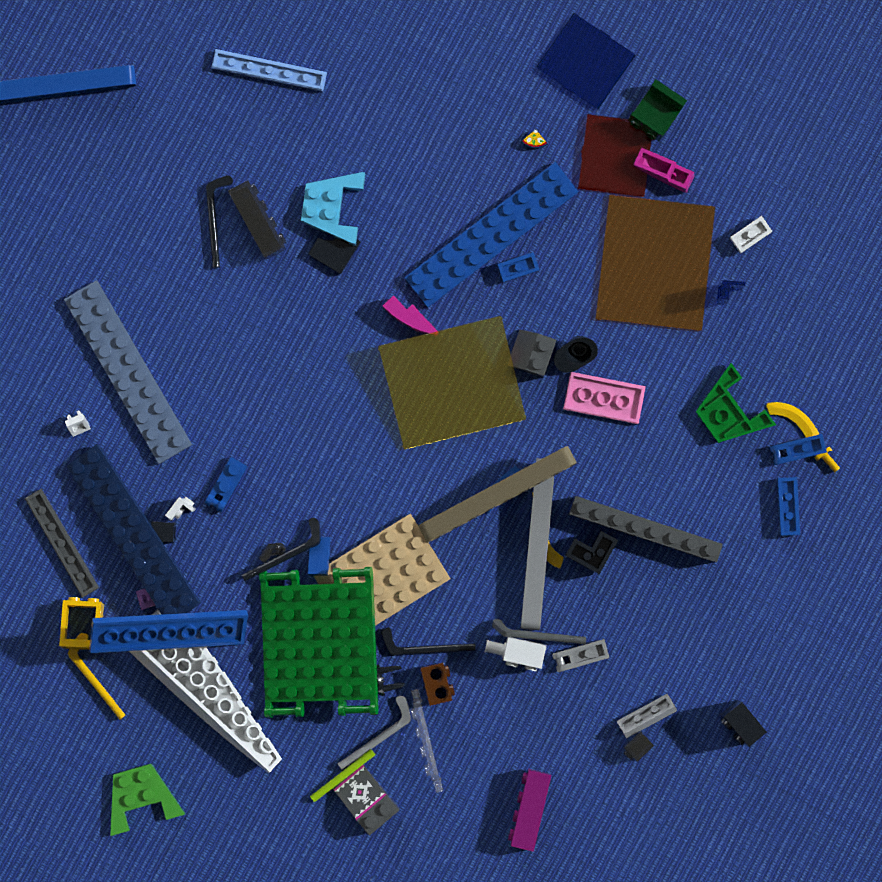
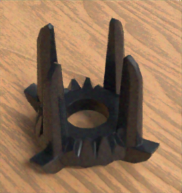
M379 664L377 665L378 696H385L384 692L395 690L405 685V683L384 685V677L381 675L402 669L401 666L380 667Z

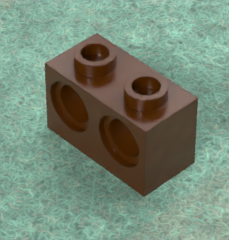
M441 662L421 667L429 705L452 701V696L455 695L453 684H448L447 677H450L448 665L444 666V663ZM437 668L442 672V676L439 679L431 677L430 673L433 669ZM439 687L446 690V696L443 698H438L435 695V691Z

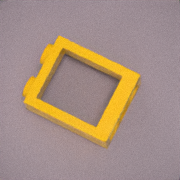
M69 597L68 600H63L59 646L62 649L90 650V640L67 639L69 607L96 608L95 618H103L104 604L99 602L97 598H88L87 601H80V598Z

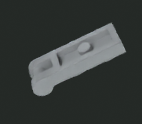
M604 639L552 654L553 659H556L557 672L610 658ZM569 655L570 663L565 664L563 657Z

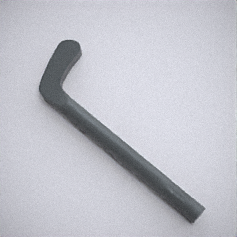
M494 619L492 623L494 629L505 637L586 644V637L512 630L507 628L500 619Z

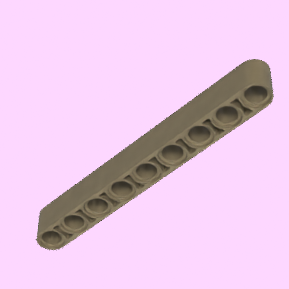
M568 446L561 448L418 526L426 542L429 543L574 466L577 462Z

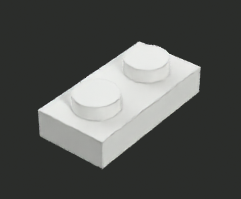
M761 216L731 236L730 240L741 254L772 233V230Z

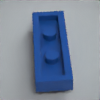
M797 477L777 478L780 536L800 535Z

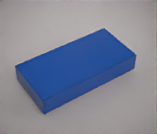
M321 537L320 544L310 548L309 576H328L330 537Z

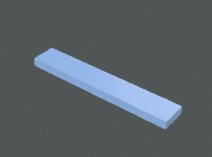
M215 49L212 69L321 92L324 90L327 72Z

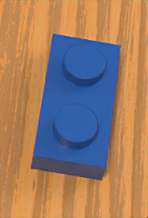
M534 252L497 264L503 283L540 271Z

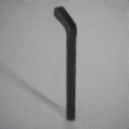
M228 175L206 185L212 268H220L214 191L233 184L232 178Z
M309 519L312 536L307 542L243 573L244 581L310 548L318 546L321 541L318 519Z
M387 627L382 631L385 644L392 655L475 651V643L397 647L394 644L391 629Z

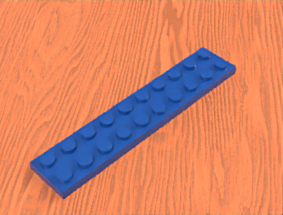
M555 162L404 278L426 307L429 308L578 194L579 191Z

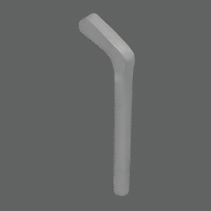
M398 696L396 698L402 718L338 763L341 769H344L370 749L410 723L411 715L405 697Z

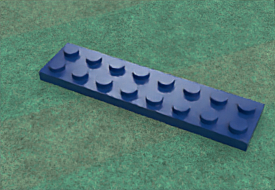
M247 610L92 618L90 653L244 644L248 613Z

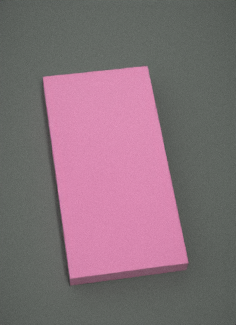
M570 372L563 410L639 424L646 386Z

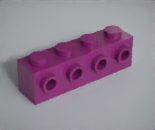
M529 768L527 773H523L521 784H524L523 792L519 791L517 803H520L519 810L514 811L512 820L515 822L514 830L510 829L508 841H511L512 847L534 852L552 776L550 773Z

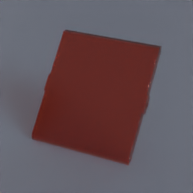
M587 114L584 145L581 150L582 161L578 189L644 197L647 173L635 167L634 162L641 148L650 151L652 139L641 129H635L628 119Z

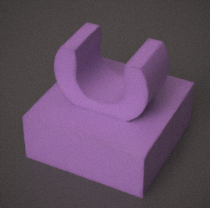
M145 589L136 591L142 610L155 606Z

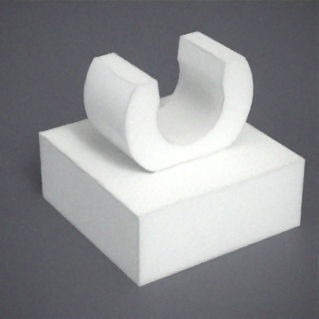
M77 411L78 416L73 418L68 415V420L65 421L73 437L91 429L85 416L80 411Z

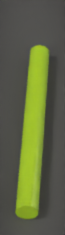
M370 749L313 793L310 796L314 802L320 799L376 755L374 751Z

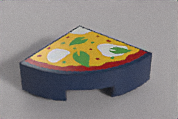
M536 129L521 141L523 145L530 148H543L548 145Z

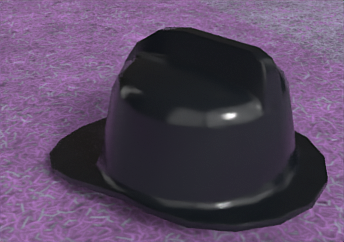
M575 336L556 352L554 356L555 366L565 373L576 371L595 359L598 354V347L589 338Z

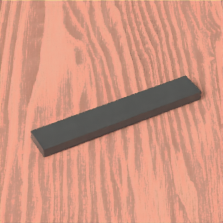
M43 489L24 498L81 597L83 598L99 589L100 587Z

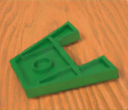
M730 363L695 412L717 443L776 425L766 410H763L749 420L727 389L742 379L732 363Z

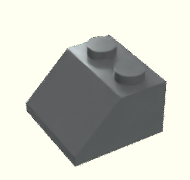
M520 329L507 366L543 378L556 339Z

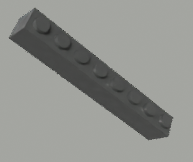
M578 496L574 497L569 512L571 516L712 562L718 561L723 545L722 543Z

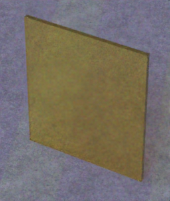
M501 316L378 346L404 450L526 420Z

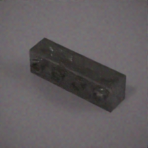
M247 180L230 189L228 192L264 258L267 260L286 250L284 244L287 242L282 233L277 234L275 230L277 224L273 217L269 218L265 211L269 209L264 200L259 201L257 197L259 191L255 184L250 185Z

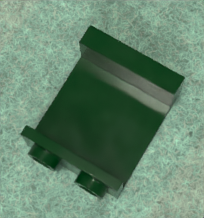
M655 79L649 91L630 115L628 121L635 129H641L650 139L659 142L687 100Z

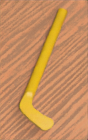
M80 633L76 639L88 640L89 635ZM69 649V658L75 663L119 720H121L126 715L78 655L79 649Z

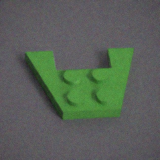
M152 764L113 775L110 836L130 830L125 814L126 811L160 801L166 820L185 815V812Z

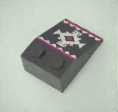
M364 765L333 788L369 836L400 810L399 806Z

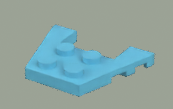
M365 172L307 183L301 222L356 246L358 227L339 225L343 189L363 191Z

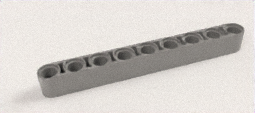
M554 476L534 486L521 629L540 631Z

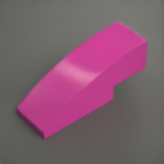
M641 148L634 162V166L685 193H687L694 179L693 171L677 165L676 162L644 148Z
M392 296L383 305V308L392 317L407 327L435 337L439 334L413 304L406 309L395 296Z

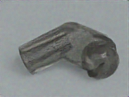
M279 542L268 544L258 559L265 563L271 556L285 553L286 548L284 544Z

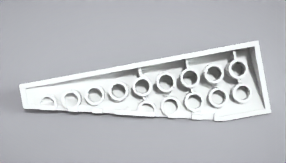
M157 609L152 615H161V613ZM208 646L129 651L190 709L266 772L270 773L282 758L270 740L261 731L262 728L259 723H256L251 716V711L244 705L241 696L225 672H222L215 657H212L208 651Z

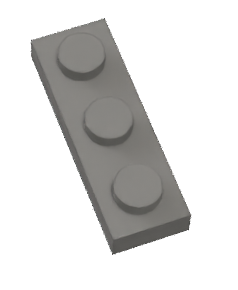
M666 694L621 718L617 723L625 737L628 738L671 715L677 709L669 695Z

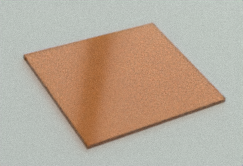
M609 195L595 319L702 331L715 207Z

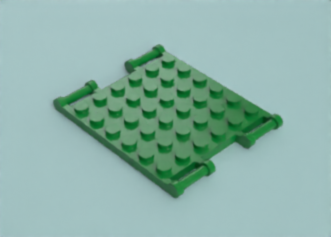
M372 567L348 570L334 568V584L300 585L298 570L277 573L265 571L259 574L261 582L265 687L264 715L266 718L279 715L303 717L304 701L339 700V716L357 713L378 714ZM342 577H365L366 582L342 583ZM291 580L292 585L269 586V581ZM346 700H370V705L347 706ZM273 702H296V707L273 708Z

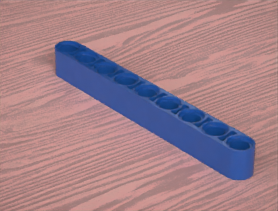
M132 65L0 81V104L135 87V68Z

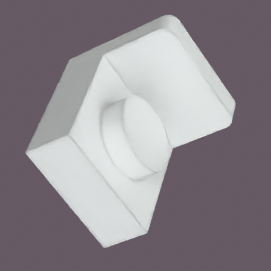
M186 496L184 499L179 497L165 516L170 520L179 519L185 511L182 508L185 506L194 512L196 510L193 507L195 503Z

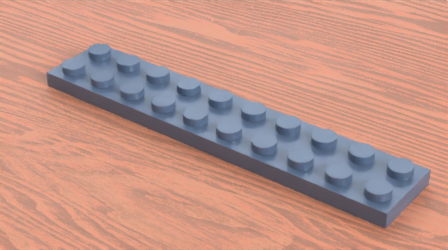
M96 280L65 298L64 301L158 464L165 462L192 446L190 439L99 282Z

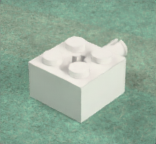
M507 637L504 644L487 640L485 652L502 655L506 665L518 667V664L525 665L527 670L537 671V668L542 669L546 645Z

